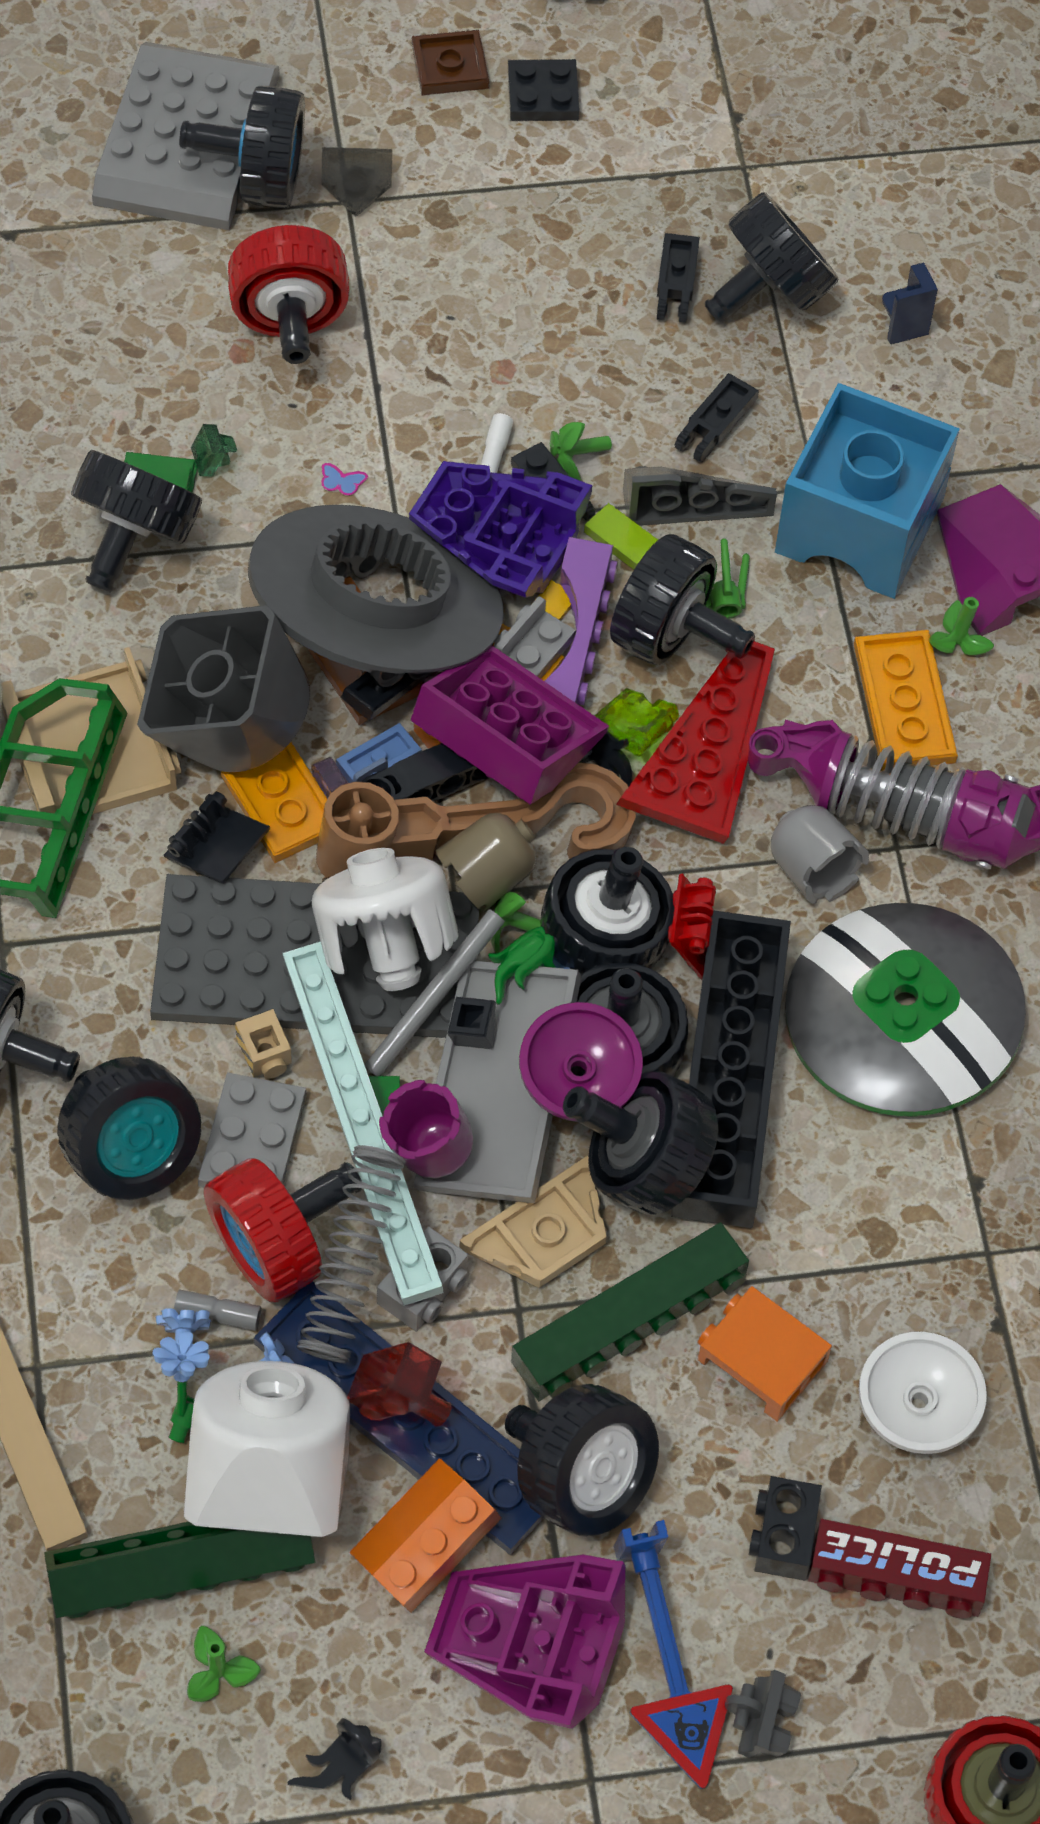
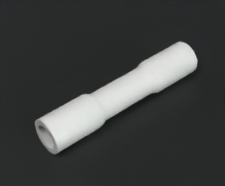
M497 413L492 417L481 465L490 466V472L492 473L498 472L503 451L507 447L513 426V419L502 413Z

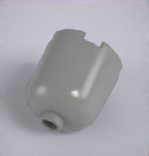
M806 805L788 811L780 818L771 837V852L775 861L811 904L817 903L816 900L825 897L830 902L846 893L859 880L855 873L861 866V863L867 865L869 862V851L831 812L822 806Z

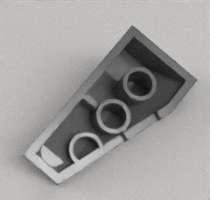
M639 466L625 469L623 482L626 516L639 526L774 516L777 497L776 488L662 466Z

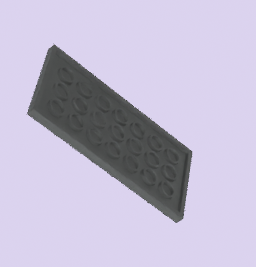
M166 874L150 1010L151 1020L235 1025L238 1021L274 1009L282 1028L308 1030L284 962L283 953L320 942L312 909V896L321 883L228 878L222 884L207 876ZM449 891L459 936L455 942L453 941V945L448 951L443 946L442 954L437 959L430 961L427 958L416 926L412 928L420 958L415 966L421 967L422 970L419 982L409 988L386 991L379 985L376 977L380 972H375L372 969L366 940L361 935L357 924L358 939L353 946L347 948L341 936L343 948L341 957L344 974H337L333 970L331 972L354 1033L388 1035L479 922V909L463 892ZM458 981L413 1036L446 1038Z

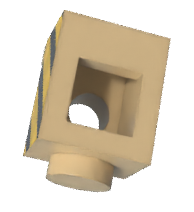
M274 1009L235 1023L237 1042L253 1077L264 1074L265 1078H275L287 1070V1065L292 1064L291 1047Z

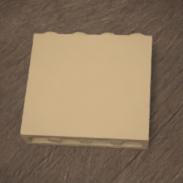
M130 647L124 648L125 662L65 678L108 684L128 713L93 814L177 790L176 775L181 773L176 752H168L167 746L145 735L137 725L145 694L143 682H146L147 678L141 659L134 661ZM11 680L2 682L1 710L6 724L15 705L51 683L15 692ZM66 695L27 719L17 743L78 751V746L85 739L90 725V712L97 705L98 699ZM19 759L36 810L55 814L56 810L61 807L66 793V780L73 773L74 767Z

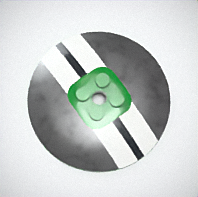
M890 903L867 907L852 912L825 927L810 941L798 957L788 981L785 1002L787 1030L797 1056L810 1074L827 1090L848 1103L868 1111L894 1116H923L945 1112L959 1107L987 1091L999 1080L1013 1061L1021 1043L1026 1015L1024 991L1019 974L1013 962L997 941L982 928L956 913L938 907L915 903ZM908 992L913 994L917 1001L911 1005H902L896 1001L895 997L899 993Z

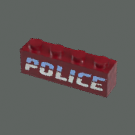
M820 1518L815 1536L808 1582L817 1583L819 1588L830 1592H840L846 1589L860 1592L862 1597L869 1600L882 1601L889 1598L903 1601L905 1606L912 1609L924 1610L928 1609V1607L946 1610V1613L952 1617L967 1619L971 1616L979 1617L985 1603L992 1554Z

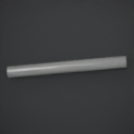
M491 909L487 911L364 1064L367 1070L375 1076H381L504 924L505 921Z

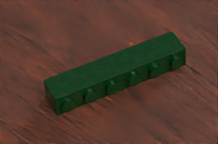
M720 1222L512 1346L511 1363L538 1402L549 1395L551 1398H554L562 1391L570 1388L572 1381L585 1374L587 1377H590L600 1372L607 1365V1360L620 1353L622 1356L630 1354L641 1345L642 1339L655 1332L656 1335L665 1333L676 1324L677 1318L687 1312L691 1314L700 1312L709 1305L712 1297L722 1291L728 1294L738 1289L746 1280L749 1259Z
M189 1521L44 1552L56 1618L65 1616L68 1618H79L93 1610L107 1607L121 1609L130 1606L135 1601L149 1598L157 1600L168 1599L177 1592L191 1589L210 1590L217 1587L220 1583L238 1579L241 1581H252L266 1573L280 1570L294 1572L302 1569L305 1565L316 1563L311 1536L195 1526Z

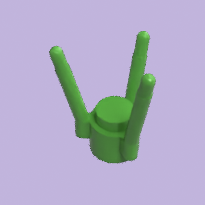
M726 538L721 539L723 580L713 585L706 606L727 618H734L742 612V609L746 608L745 591L750 556L745 553L742 557L737 587L735 582L731 581L728 540Z

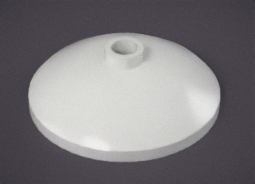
M909 1332L894 1336L880 1344L871 1353L861 1372L859 1400L865 1418L880 1437L891 1445L905 1451L933 1454L944 1452L960 1445L976 1430L986 1406V1384L977 1362L961 1345L939 1334ZM921 1399L925 1402L926 1406L924 1408H917L912 1404V1400Z

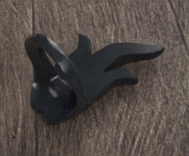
M607 731L579 761V763L594 761L600 767L614 772L618 777L620 776L628 787L633 782L630 762L621 750L629 746L627 738L620 741Z
M342 1718L336 1725L339 1737L329 1748L318 1756L306 1755L308 1762L312 1766L323 1767L330 1763L327 1768L315 1777H296L290 1779L288 1785L312 1790L325 1789L345 1777L341 1784L342 1795L346 1799L352 1800L351 1786L379 1759L381 1739L371 1736L367 1726L354 1725L349 1720Z

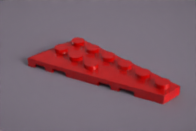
M754 641L752 648L744 658L738 659L734 653L728 652L616 805L724 844L730 835L748 761L750 737L756 729L775 648Z

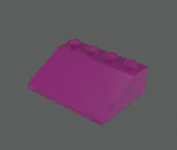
M491 646L476 659L461 666L447 669L422 684L410 720L422 728L428 735L442 742L458 756L469 761L488 777L493 778L530 805L551 792L609 729V725L494 646Z

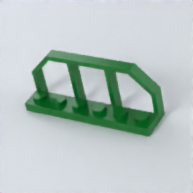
M63 678L57 679L12 708L0 741V789L12 758L74 767L73 773L66 780V793L61 807L56 810L55 814L0 806V821L52 829L49 841L44 844L41 851V863L37 875L31 880L30 884L0 879V895L29 899L41 916L57 917L128 714L108 684ZM66 695L98 699L97 705L90 712V725L85 739L78 746V751L17 743L27 719Z

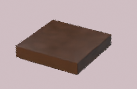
M479 30L412 36V50L421 96L489 89V76Z

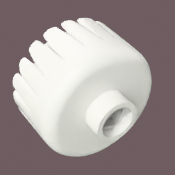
M375 848L357 853L348 858V869L326 879L317 887L312 896V909L326 964L335 973L344 974L341 957L343 950L341 936L347 948L353 946L358 939L357 924L361 935L366 940L372 969L375 972H380L376 977L379 985L386 991L409 988L419 982L422 970L421 967L415 966L420 958L412 928L416 926L425 953L430 961H434L442 954L443 946L448 951L452 947L453 941L455 942L459 936L444 871L441 866L430 859L414 856L395 857L394 850L391 848Z

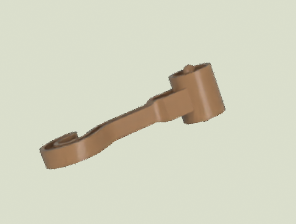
M578 763L551 792L531 805L519 798L507 801L440 806L428 797L394 800L389 793L379 786L367 782H352L341 785L334 790L325 803L316 849V863L321 873L328 879L348 869L347 860L351 856L375 848H391L394 850L395 857L414 856L432 860L438 848L489 813L507 815L515 823L522 819L535 835L549 824L558 810L564 805L573 802L584 803L591 806L598 813L600 820L593 824L578 826L573 830L567 848V855L571 859L586 851L596 849L616 850L620 847H625L636 819V812L616 805L628 788V785L614 772L591 763Z

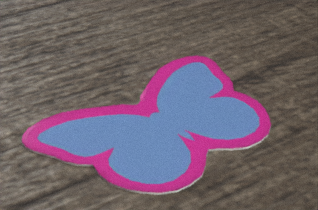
M331 463L322 464V475L324 477L321 480V484L327 491L338 489L343 495H352L358 490V486L363 484L368 478V475L361 471L343 474L338 467Z

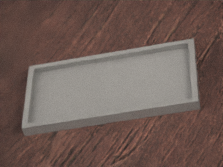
M473 961L459 978L455 999L456 997L494 1000L496 1002L494 980L496 970L501 963ZM539 966L525 978L524 990L517 986L515 974L509 978L505 984L504 999L500 1005L496 1004L492 1049L456 1046L449 1035H446L436 1084L447 1087L459 1102L470 1122L473 1145L471 1154L464 1165L451 1175L435 1179L424 1178L416 1174L414 1186L418 1191L535 1203L553 1115L533 1100L523 1084L519 1069L520 1048L527 1030L540 1015L556 1006L577 1001L582 977L578 970Z

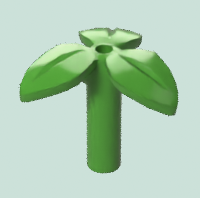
M572 422L564 425L559 430V435L556 431H551L549 440L550 452L554 457L559 455L557 461L570 477L581 481L578 469L572 460L573 456L610 450L612 442L609 436L580 440L585 423Z
M967 597L963 605L959 600L952 603L945 612L942 623L950 634L939 631L932 634L929 641L933 647L944 653H953L956 644H959L966 655H979L993 649L994 644L989 639L981 635L968 634L979 606L976 598Z
M511 891L498 901L494 912L505 921L491 938V944L495 953L500 952L499 939L504 927L511 925L524 931L540 927V919L517 911L526 901L523 897Z
M201 1625L195 1637L194 1653L199 1662L209 1666V1670L193 1674L187 1686L188 1698L197 1702L208 1701L219 1694V1678L224 1677L231 1686L240 1687L253 1681L260 1673L261 1668L254 1660L245 1656H237L226 1662V1645L221 1637L209 1627Z

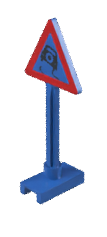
M665 1521L655 1522L649 1535L648 1533H640L632 1536L631 1528L622 1529L614 1544L617 1561L622 1562L632 1560L635 1574L640 1575L670 1692V1698L632 1707L630 1715L700 1789H705L727 1709H725L726 1698L732 1694L733 1687L727 1684L693 1693L688 1690L658 1570L661 1569L658 1553H660L669 1537Z

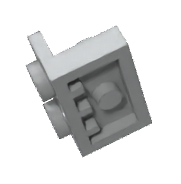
M538 596L530 606L527 604L520 610L515 624L509 631L503 630L499 634L494 647L541 679L573 642L576 630L545 612L546 600Z

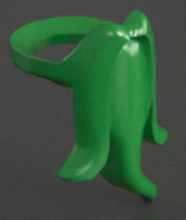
M542 926L527 931L503 951L488 954L493 963H501L496 970L494 980L497 1005L502 1003L505 995V984L514 974L517 986L524 990L525 978L539 966L556 968L553 963L555 940L553 936L545 933Z

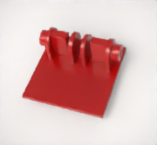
M682 873L679 874L677 890L673 893L675 909L673 923L668 929V938L671 946L677 950L687 965L702 980L706 948L710 942L711 916L714 911L712 906H714L716 887L711 879L705 877L699 878L697 883H690Z

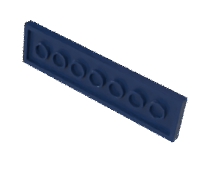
M313 1281L300 1289L254 1337V1345L264 1352V1345L260 1338L267 1332L273 1341L278 1339L285 1349V1352L282 1354L283 1356H288L295 1364L309 1367L324 1374L338 1384L346 1394L350 1404V1424L418 1480L439 1458L442 1459L501 1516V1520L486 1536L511 1555L543 1519L526 1503L519 1488L517 1464L520 1449L361 1320L359 1323H354L335 1317L310 1315L312 1319L321 1324L355 1335V1339L324 1332L305 1331L309 1336L319 1341L350 1351L349 1362L330 1361L300 1351L296 1346L299 1344L297 1341L308 1340L302 1335L301 1330L306 1327H318L307 1320L305 1314L311 1311H322L311 1303L310 1298L315 1295H327L321 1292ZM314 1299L318 1304L332 1311L357 1318L338 1301Z

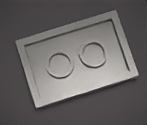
M227 1072L199 1173L198 1187L204 1188L209 1181L227 1169L250 1158L262 1161L283 1184L306 1099V1088Z

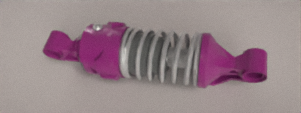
M785 719L783 726L758 729L750 737L748 764L754 773L760 776H770L780 770L789 767L794 768L805 783L814 805L826 808L833 815L836 814L838 819L844 816L850 794L860 797L854 817L856 824L862 821L868 800L876 801L878 804L872 822L874 829L880 826L884 816L886 821L892 823L890 828L892 835L898 832L901 825L904 831L909 832L908 837L910 840L914 839L917 834L927 837L926 842L928 846L936 840L938 849L942 848L943 851L953 853L963 861H977L976 865L985 869H991L992 865L1005 869L1021 858L1040 850V785L1033 787L1018 784L1019 779L1016 777L1004 775L1003 779H1001L995 772L989 770H965L962 767L954 773L948 771L946 762L937 765V767L931 766L927 756L920 759L914 765L912 764V755L909 751L901 754L894 766V750L892 746L884 748L876 760L877 749L873 740L865 743L858 755L859 739L857 735L853 736V734L843 731L833 720L816 721L803 725ZM762 749H769L774 753L771 755H762L758 751ZM869 752L867 766H864L862 764ZM887 757L885 772L880 771Z

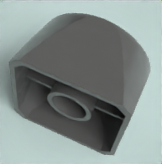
M268 605L171 616L160 627L137 723L139 729L148 737L182 755L222 772L251 770L267 763L282 752L294 739L305 720L310 701V685L306 672L272 609Z

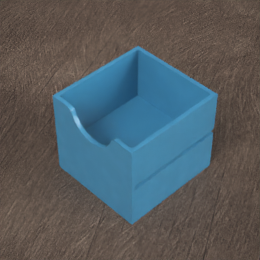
M838 383L785 484L775 553L798 562H805L808 558L819 555L834 557L853 567L860 574L868 589L895 599L944 500L960 428Z

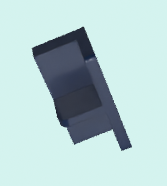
M924 262L910 267L907 287L887 292L882 297V303L891 319L887 335L891 345L929 335L938 288Z

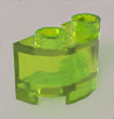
M625 688L595 716L609 725L608 731L621 741L627 738L629 746L624 749L640 757L672 729L674 722L679 718L677 705L658 699L652 704L643 693Z

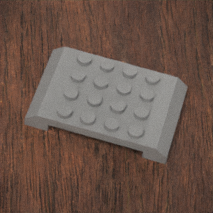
M151 42L141 44L95 174L92 193L93 205L230 230L238 205L237 194L240 188L241 167H239L238 157L195 151L188 147L182 149L179 146L181 124L187 120L193 124L200 122L242 128L244 120L247 119L254 89L257 86L276 87L279 79V66Z

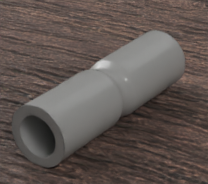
M180 1289L174 1305V1310L178 1314H180L181 1310H193L194 1314L200 1310H207L210 1312L209 1319L211 1321L216 1320L221 1324L254 1331L258 1328L261 1316V1306L229 1299L219 1300L214 1296Z

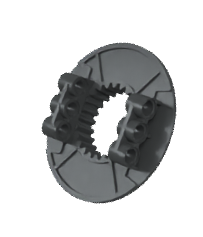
M320 505L290 512L272 521L261 531L252 546L248 561L249 583L260 606L268 605L272 609L287 635L306 648L332 661L369 672L382 687L394 685L400 681L405 673L414 680L421 679L431 672H444L447 669L461 666L476 659L496 642L502 626L504 615L503 603L498 588L462 562L443 545L409 520L408 517L389 511L355 505ZM387 558L391 565L402 564L405 572L414 571V578L416 580H424L422 587L429 591L427 596L419 595L418 601L407 598L406 603H402L398 598H394L392 602H387L383 596H378L374 599L371 598L368 591L357 592L354 584L345 585L344 580L351 573H354L357 577L369 576Z

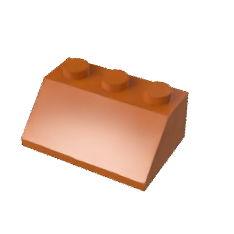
M439 1458L349 1553L412 1613L501 1520V1516L474 1488Z

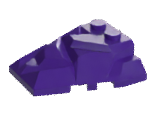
M443 461L409 512V520L490 584L527 598L535 593H543L563 562L569 537L577 538L579 522L586 512L592 494V485L558 472L547 471V478L525 476L524 469L512 468V474L490 472V466Z

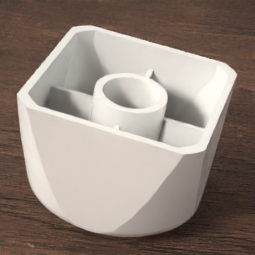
M281 1361L242 1363L226 1368L208 1378L197 1390L193 1406L184 1518L195 1526L324 1537L337 1531L349 1459L350 1404L341 1387L329 1377L314 1369Z

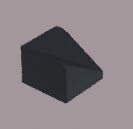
M456 997L447 1033L454 1045L492 1049L496 1002L494 1000Z

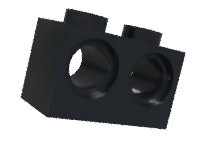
M771 1476L768 1489H759L755 1515L763 1516L761 1531L753 1529L748 1554L756 1556L755 1572L806 1580L810 1567L822 1485ZM787 1501L794 1504L798 1511L787 1514L780 1511L776 1504ZM776 1541L784 1542L790 1547L791 1552L778 1554L772 1550L770 1544Z

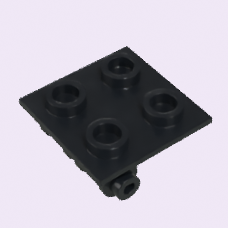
M215 791L213 795L208 794L205 797V801L199 807L200 812L194 810L190 814L191 819H186L180 830L169 838L170 844L167 846L168 850L164 857L224 884L270 830V826L225 807L226 797L222 793Z

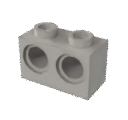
M429 1226L424 1231V1235L433 1261L443 1262L448 1266L443 1271H437L444 1293L403 1306L392 1271L377 1286V1304L416 1332L425 1321L430 1324L436 1319L444 1306L442 1301L450 1291L457 1293L469 1277V1272H467L468 1254Z

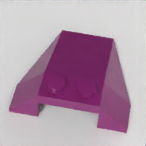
M1001 484L938 509L937 517L958 600L962 605L967 597H974L979 602L971 626L978 635L983 636L1011 624L1016 606L1040 597V514Z
M582 1554L454 1571L451 1573L424 1652L427 1656L530 1720L573 1729L599 1705L625 1626L626 1565L622 1561Z

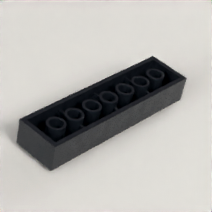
M714 910L711 916L710 942L705 954L689 1084L704 1093L714 1105L718 1118V1136L716 1148L705 1175L694 1191L683 1202L672 1209L671 1217L711 1223L721 1222L725 1225L753 1228L759 1195L791 921Z

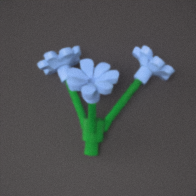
M167 1308L161 1310L162 1315L155 1316L157 1325L164 1326L165 1332L175 1333V1340L171 1337H165L160 1340L161 1348H154L153 1356L155 1362L161 1364L162 1373L168 1377L173 1376L177 1381V1403L170 1419L173 1422L169 1438L173 1441L184 1443L189 1429H191L195 1398L187 1395V1381L190 1379V1376L194 1375L196 1368H205L210 1358L208 1354L209 1345L205 1341L193 1344V1333L196 1330L202 1331L210 1328V1312L200 1310L194 1314L193 1310H181L180 1314H178L176 1310ZM267 1332L260 1338L265 1349V1357L260 1361L294 1363L288 1356L282 1355L285 1349L278 1339L273 1341Z

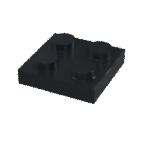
M576 59L508 60L510 121H579Z

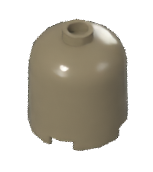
M489 813L438 848L436 853L445 868L450 865L455 868L461 876L455 883L478 909L481 907L483 912H485L534 870L537 860L531 841L536 836L522 819L515 823L507 815Z

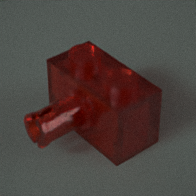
M410 1342L364 1354L347 1396L350 1403L360 1408L359 1412L363 1416L376 1421L414 1412L437 1427L447 1420L451 1412L450 1402L444 1401L431 1393L442 1361Z

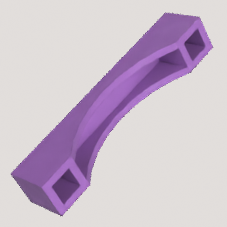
M569 537L561 568L560 585L571 603L576 635L571 649L561 665L544 681L578 705L584 706L589 683L583 681L585 673L591 675L593 673L596 652L591 651L592 643L599 644L601 640L603 621H598L600 612L607 613L611 591L605 589L607 582L614 583L618 561L612 560L613 545Z

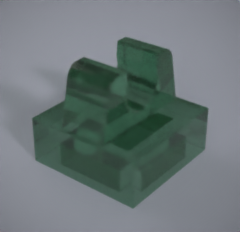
M203 424L191 446L199 475L213 477L218 467L230 464L228 452L237 451L234 438L219 434L216 424Z

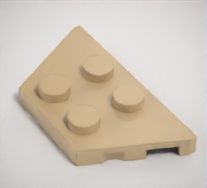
M588 1156L540 1186L537 1190L535 1203L516 1202L460 1239L459 1247L464 1252L540 1288L606 1244L607 1236L604 1221L600 1214L598 1192L595 1189L589 1172Z

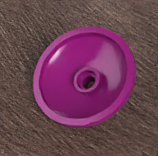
M586 1002L562 1004L540 1015L527 1030L519 1054L520 1075L529 1095L547 1112L570 1121H576V1119L569 1118L564 1114L563 1101L571 1089L582 1086L588 1092L595 1093L623 1107L635 1093L643 1068L641 1047L631 1027L613 1011ZM580 1066L585 1070V1074L583 1076H576L572 1073L571 1068Z

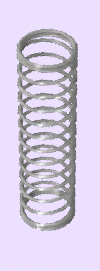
M367 1145L355 1146L354 1155L351 1156L352 1161L361 1168H353L347 1171L348 1177L357 1184H347L342 1187L343 1192L353 1199L342 1200L338 1203L339 1209L347 1215L337 1216L333 1219L334 1224L343 1231L333 1232L329 1234V1238L339 1247H330L324 1250L326 1257L335 1263H325L319 1266L321 1272L331 1279H320L315 1282V1286L327 1295H315L310 1298L311 1303L322 1311H311L305 1314L307 1320L318 1327L302 1329V1335L308 1340L297 1341L299 1344L296 1345L304 1353L340 1363L349 1362L350 1351L319 1341L309 1336L305 1331L330 1333L350 1339H355V1335L321 1324L312 1319L310 1315L335 1317L354 1323H359L360 1320L332 1311L318 1304L314 1299L340 1301L358 1307H364L365 1305L362 1302L334 1294L321 1287L319 1283L345 1285L362 1291H369V1288L336 1277L323 1268H344L371 1276L374 1273L371 1270L340 1261L328 1252L354 1253L377 1260L378 1256L353 1249L335 1240L333 1236L359 1237L378 1244L383 1243V1241L379 1238L350 1230L337 1222V1220H356L381 1228L388 1227L386 1223L356 1215L345 1209L342 1204H360L384 1212L392 1211L390 1207L362 1200L349 1193L346 1188L369 1189L394 1197L396 1196L394 1191L368 1185L353 1177L351 1173L366 1172L394 1181L401 1180L395 1174L369 1168L358 1162L355 1157L368 1163L391 1169H402L406 1163L400 1155Z

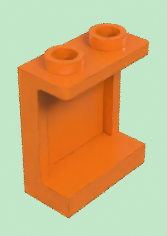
M751 1286L743 1296L736 1294L729 1301L723 1311L725 1317L717 1326L712 1323L704 1330L697 1342L700 1345L698 1361L706 1365L711 1360L766 1402L764 1412L778 1422L828 1362L832 1345Z

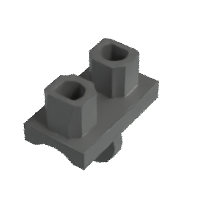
M773 1670L768 1677L755 1678L754 1685L744 1683L740 1695H729L726 1698L725 1709L735 1714L733 1727L743 1730L738 1754L750 1758L760 1753L776 1757L787 1753L791 1740L790 1731L774 1724L777 1714L787 1718L795 1714L799 1706L801 1693L784 1684L786 1674Z

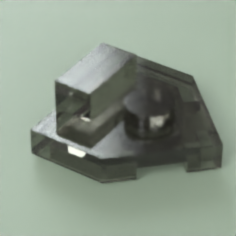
M322 147V185L357 217L392 187V149Z

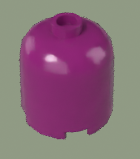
M416 1080L403 1084L388 1097L390 1102L384 1110L383 1117L379 1119L381 1136L395 1154L404 1158L406 1162L404 1165L407 1169L424 1178L438 1179L451 1175L461 1168L471 1154L473 1135L470 1122L451 1091L445 1086L426 1083L425 1080Z

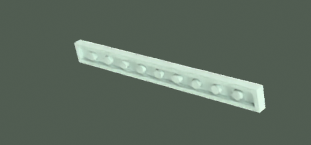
M321 941L283 953L287 971L351 1156L354 1155V1147L358 1145H367L393 1152L381 1136L379 1119L383 1116L333 974L326 964ZM355 1157L358 1162L369 1168L392 1173L401 1178L400 1181H394L373 1173L357 1172L362 1182L396 1193V1196L392 1197L369 1189H363L368 1202L390 1207L392 1210L391 1212H384L369 1207L373 1219L386 1223L388 1226L386 1228L376 1226L380 1239L383 1241L382 1245L403 1306L444 1293L402 1170L374 1165Z

